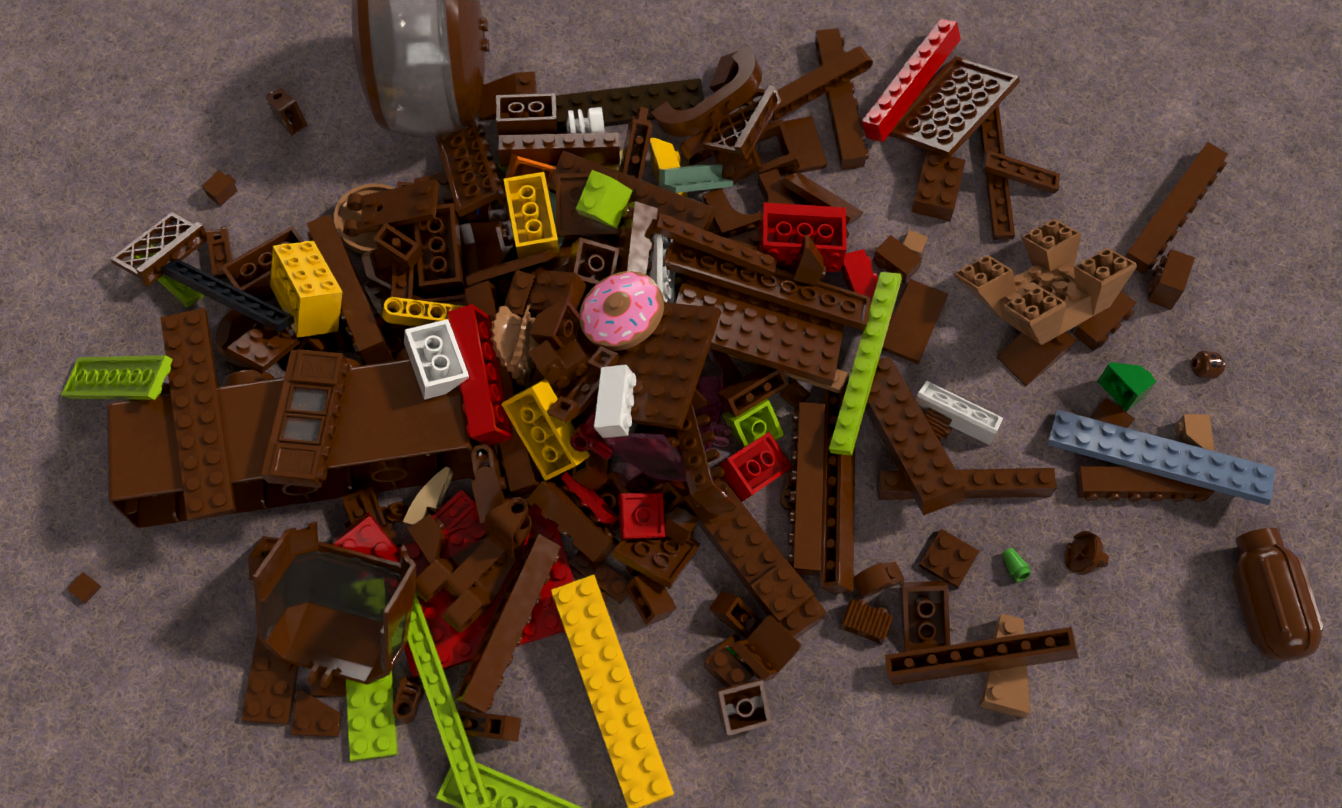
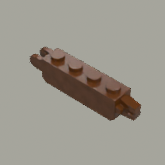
M640 107L637 116H632V120L628 124L619 172L642 180L652 131V124L650 120H647L648 108Z

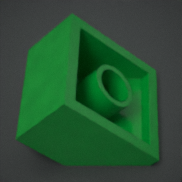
M1114 362L1107 365L1097 380L1101 387L1123 407L1125 412L1143 400L1157 382L1153 375L1142 366Z

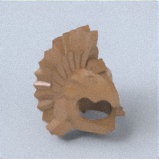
M530 305L527 306L522 318L513 314L508 307L501 306L498 307L499 312L494 315L495 320L491 322L492 328L490 331L493 336L490 340L493 342L492 348L496 351V357L501 360V365L507 367V372L512 373V378L516 379V384L528 388L532 369L536 368L529 351L539 346L529 334L536 318H531L529 312Z

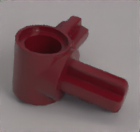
M592 413L586 423H581L570 439V444L578 452H587L590 449L603 459L608 460L613 454V450L596 439L598 437L597 430L594 428L596 414Z

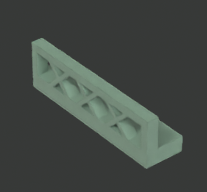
M722 164L659 170V187L674 193L733 187V181L722 179Z

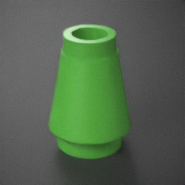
M1009 548L1002 553L1011 579L1021 582L1031 575L1030 566L1013 548Z

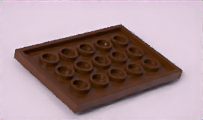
M955 56L923 89L888 136L950 158L1020 83L1019 76Z

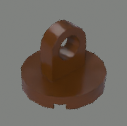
M1082 531L1073 537L1075 539L1072 543H1068L1064 554V561L1066 567L1072 573L1085 575L1090 573L1095 567L1102 568L1108 566L1109 555L1103 552L1102 541L1096 534L1090 531Z

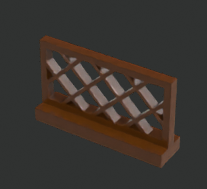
M769 86L767 90L757 89L748 100H751V105L742 109L740 106L738 111L728 114L716 122L702 143L703 147L737 154L739 159L747 161L781 101L776 87ZM763 96L761 100L754 103V98ZM755 109L751 116L745 117V113ZM743 116L744 119L732 123V119ZM730 122L731 125L720 129L721 124ZM746 124L744 130L736 132V128ZM734 131L735 134L723 138V134ZM721 136L722 140L711 143L714 138ZM737 139L734 147L727 146V143Z
M171 212L110 259L113 264L136 276L143 285L149 287L163 276L162 266L176 259L182 261L207 241L206 231L203 224L199 222L193 224ZM173 220L177 222V225L167 226ZM176 231V234L166 235V232ZM162 233V236L152 237L154 234ZM161 242V246L151 247V244ZM147 244L146 248L136 249L140 245ZM146 254V258L135 259L136 255ZM131 256V260L121 261L124 257Z

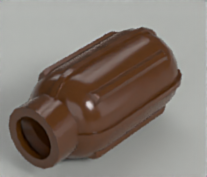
M1277 528L1257 529L1238 536L1235 542L1240 559L1232 576L1252 643L1256 645L1259 652L1266 658L1276 662L1295 661L1314 654L1322 639L1321 631L1323 630V624L1302 559L1284 547L1280 531Z

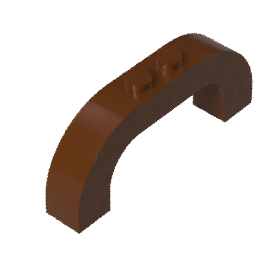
M748 45L731 56L738 69V73L732 81L688 110H675L666 101L651 112L658 126L671 136L686 137L695 135L708 129L748 101L757 91L762 79L761 67Z

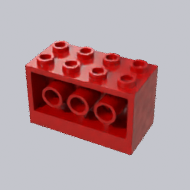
M763 203L759 222V252L777 258L776 268L784 267L787 270H793L805 235H807L823 256V266H826V271L835 272L841 270L847 251L845 207Z

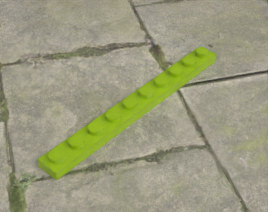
M880 272L869 310L867 326L861 337L829 450L831 453L852 456L902 277L899 273Z
M415 593L407 639L465 808H491L420 601Z

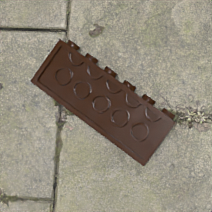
M476 121L465 128L461 124L436 137L456 211L460 217L496 199L501 206L505 204L503 197L506 194L502 186L499 185L502 182L496 172L498 169L492 160L494 159L493 154L488 148L490 144L486 136H484L486 132L482 124L478 125Z

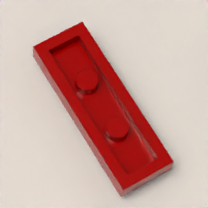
M566 471L561 479L566 483L565 487L570 492L576 493L580 498V503L594 512L593 516L600 523H614L618 519L615 512L593 490H588L572 478V472Z

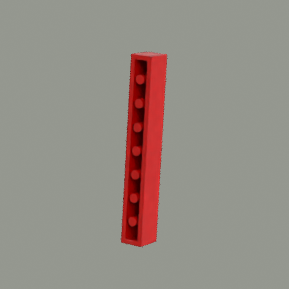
M946 19L938 21L862 120L867 139L884 142L961 40L956 21Z

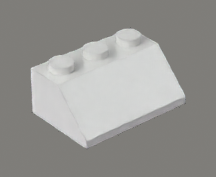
M448 319L405 329L404 344L424 400L447 394L469 378Z

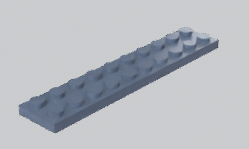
M1061 410L1056 412L1048 441L1049 446L1269 505L1271 502L1275 467Z

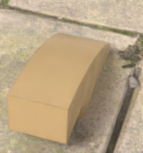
M449 467L439 471L417 494L403 520L407 527H411L431 512L436 513L442 507L453 476V472Z

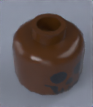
M1200 351L1191 360V368L1197 377L1215 379L1224 372L1225 360L1217 352Z

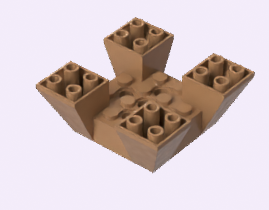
M1053 219L1021 237L1033 265L1028 270L1014 276L1012 269L986 255L972 264L964 266L961 270L955 272L954 276L989 311L1040 345H1043L1109 308L1137 265L1128 258L1106 248L1074 266L1081 233Z

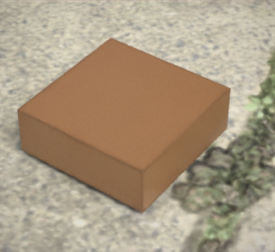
M909 230L904 245L921 256L928 237Z

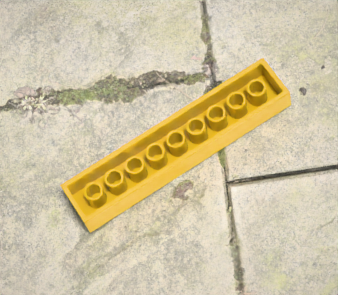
M595 575L552 589L551 592L627 808H645L673 797L672 786Z

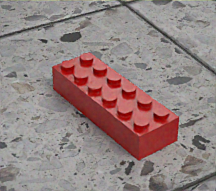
M473 304L448 311L449 323L469 374V378L459 385L464 399L462 408L465 415H467L468 424H466V430L470 438L488 446L513 439L509 417L501 405L506 400L498 358L496 357V351L492 348L493 342L490 340L493 336L490 331L492 328L490 316Z

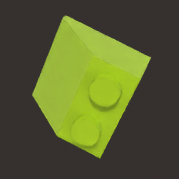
M592 170L576 210L579 215L617 229L632 190L612 177Z
M765 399L737 417L729 412L723 414L730 432L742 448H745L768 432H770L774 440L784 436L768 399Z

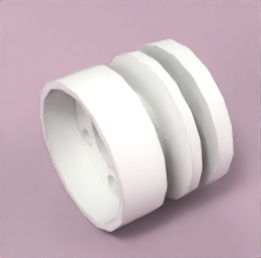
M602 107L589 108L588 118L583 117L581 109L578 110L579 119H574L573 110L568 111L566 122L568 134L605 133Z

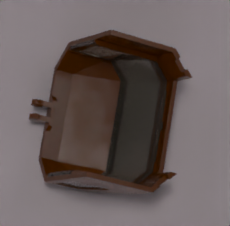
M316 521L308 523V527L296 530L294 527L285 530L253 575L258 639L281 661L311 669L307 677L308 684L314 685L318 679L319 672L324 673L320 686L325 689L330 685L333 675L368 685L390 674L407 643L416 591V564L413 559L409 558L404 544L401 547V563L318 541Z

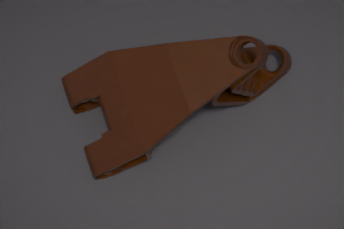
M512 498L491 510L485 516L484 533L487 535L485 538L451 557L434 560L416 578L415 593L426 603L440 591L443 592L444 590L456 599L444 612L442 618L458 633L466 630L492 606L532 529L527 502L523 498ZM522 504L524 506L523 512L515 514L511 511L513 505ZM526 519L528 521V525L525 528L520 529L521 525Z

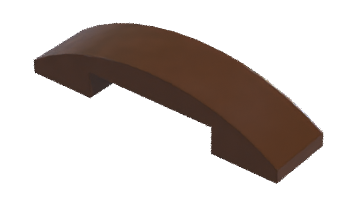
M600 346L588 361L590 369L566 398L563 396L558 398L547 412L548 415L567 423L581 414L598 396L601 367L615 366L619 357L618 354Z

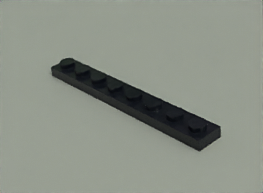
M179 259L161 267L163 275L277 332L294 324L293 315Z

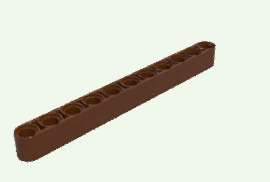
M858 46L778 89L781 101L767 125L866 72L872 67L873 60L863 47ZM755 109L745 113V117L751 116ZM741 115L739 117L732 119L731 121L732 123H735L744 118ZM730 122L721 124L720 129L731 125ZM746 124L736 128V132L744 130ZM712 126L680 144L679 149L690 165L697 164L716 152V150L706 149L702 145ZM734 131L723 134V138L735 134ZM721 136L714 138L711 143L722 140Z

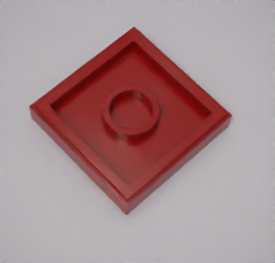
M663 493L619 494L621 539L665 537Z

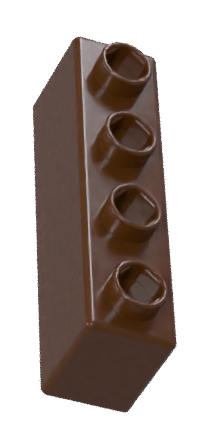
M406 349L397 354L396 361L361 366L356 360L346 358L350 364V374L345 379L346 392L344 397H341V414L337 417L335 423L337 431L335 438H332L331 458L327 459V477L325 481H322L321 488L267 483L261 475L284 377L274 378L270 373H261L257 370H242L226 376L223 380V386L218 387L236 512L224 515L342 498L358 490L367 489L371 485L375 493L423 486L445 467H449L453 472L451 481L473 478L471 453L477 442L475 439L470 438L466 430L468 421L467 415H465L462 408L464 399L459 385L447 394L424 400ZM162 383V391L155 400L130 399L110 403L107 407L109 503L136 528L188 521L169 383ZM295 389L290 409L324 412L326 399L310 396V390ZM289 418L284 439L317 442L321 420Z

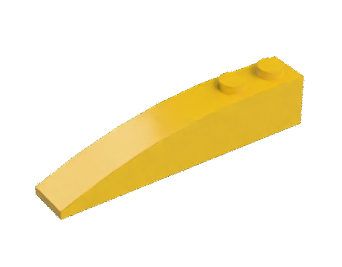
M650 138V162L659 186V170L680 167L679 163L681 160L679 152L674 150L673 144L656 138ZM687 192L676 193L687 197Z

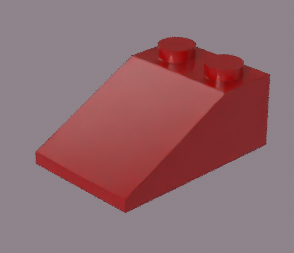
M770 432L718 465L725 471L722 478L741 502L793 468Z

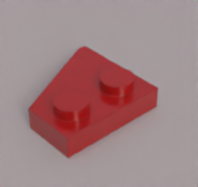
M462 489L432 516L434 519L439 518L445 526V529L442 530L445 535L453 533L457 529L471 527V525L480 522L476 503Z

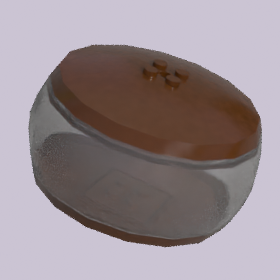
M352 0V39L358 76L367 104L379 126L386 130L411 137L432 138L450 134L475 123L484 85L485 52H490L489 40L485 38V31H488V20L482 16L480 0Z

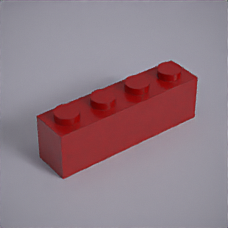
M864 249L846 253L841 266V272L848 290L871 297L872 303L878 276L872 271L870 256L866 255Z

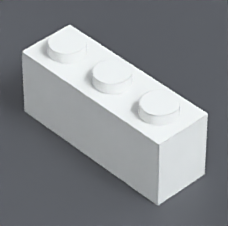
M627 365L601 367L594 428L602 438L628 436L629 427L632 425L631 406L634 405L633 386L636 385V376Z

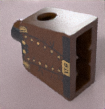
M283 88L270 91L267 94L266 101L273 115L291 136L308 126L296 100ZM286 112L292 114L291 118L286 114Z

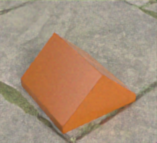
M511 154L505 178L544 172L548 185L556 167Z

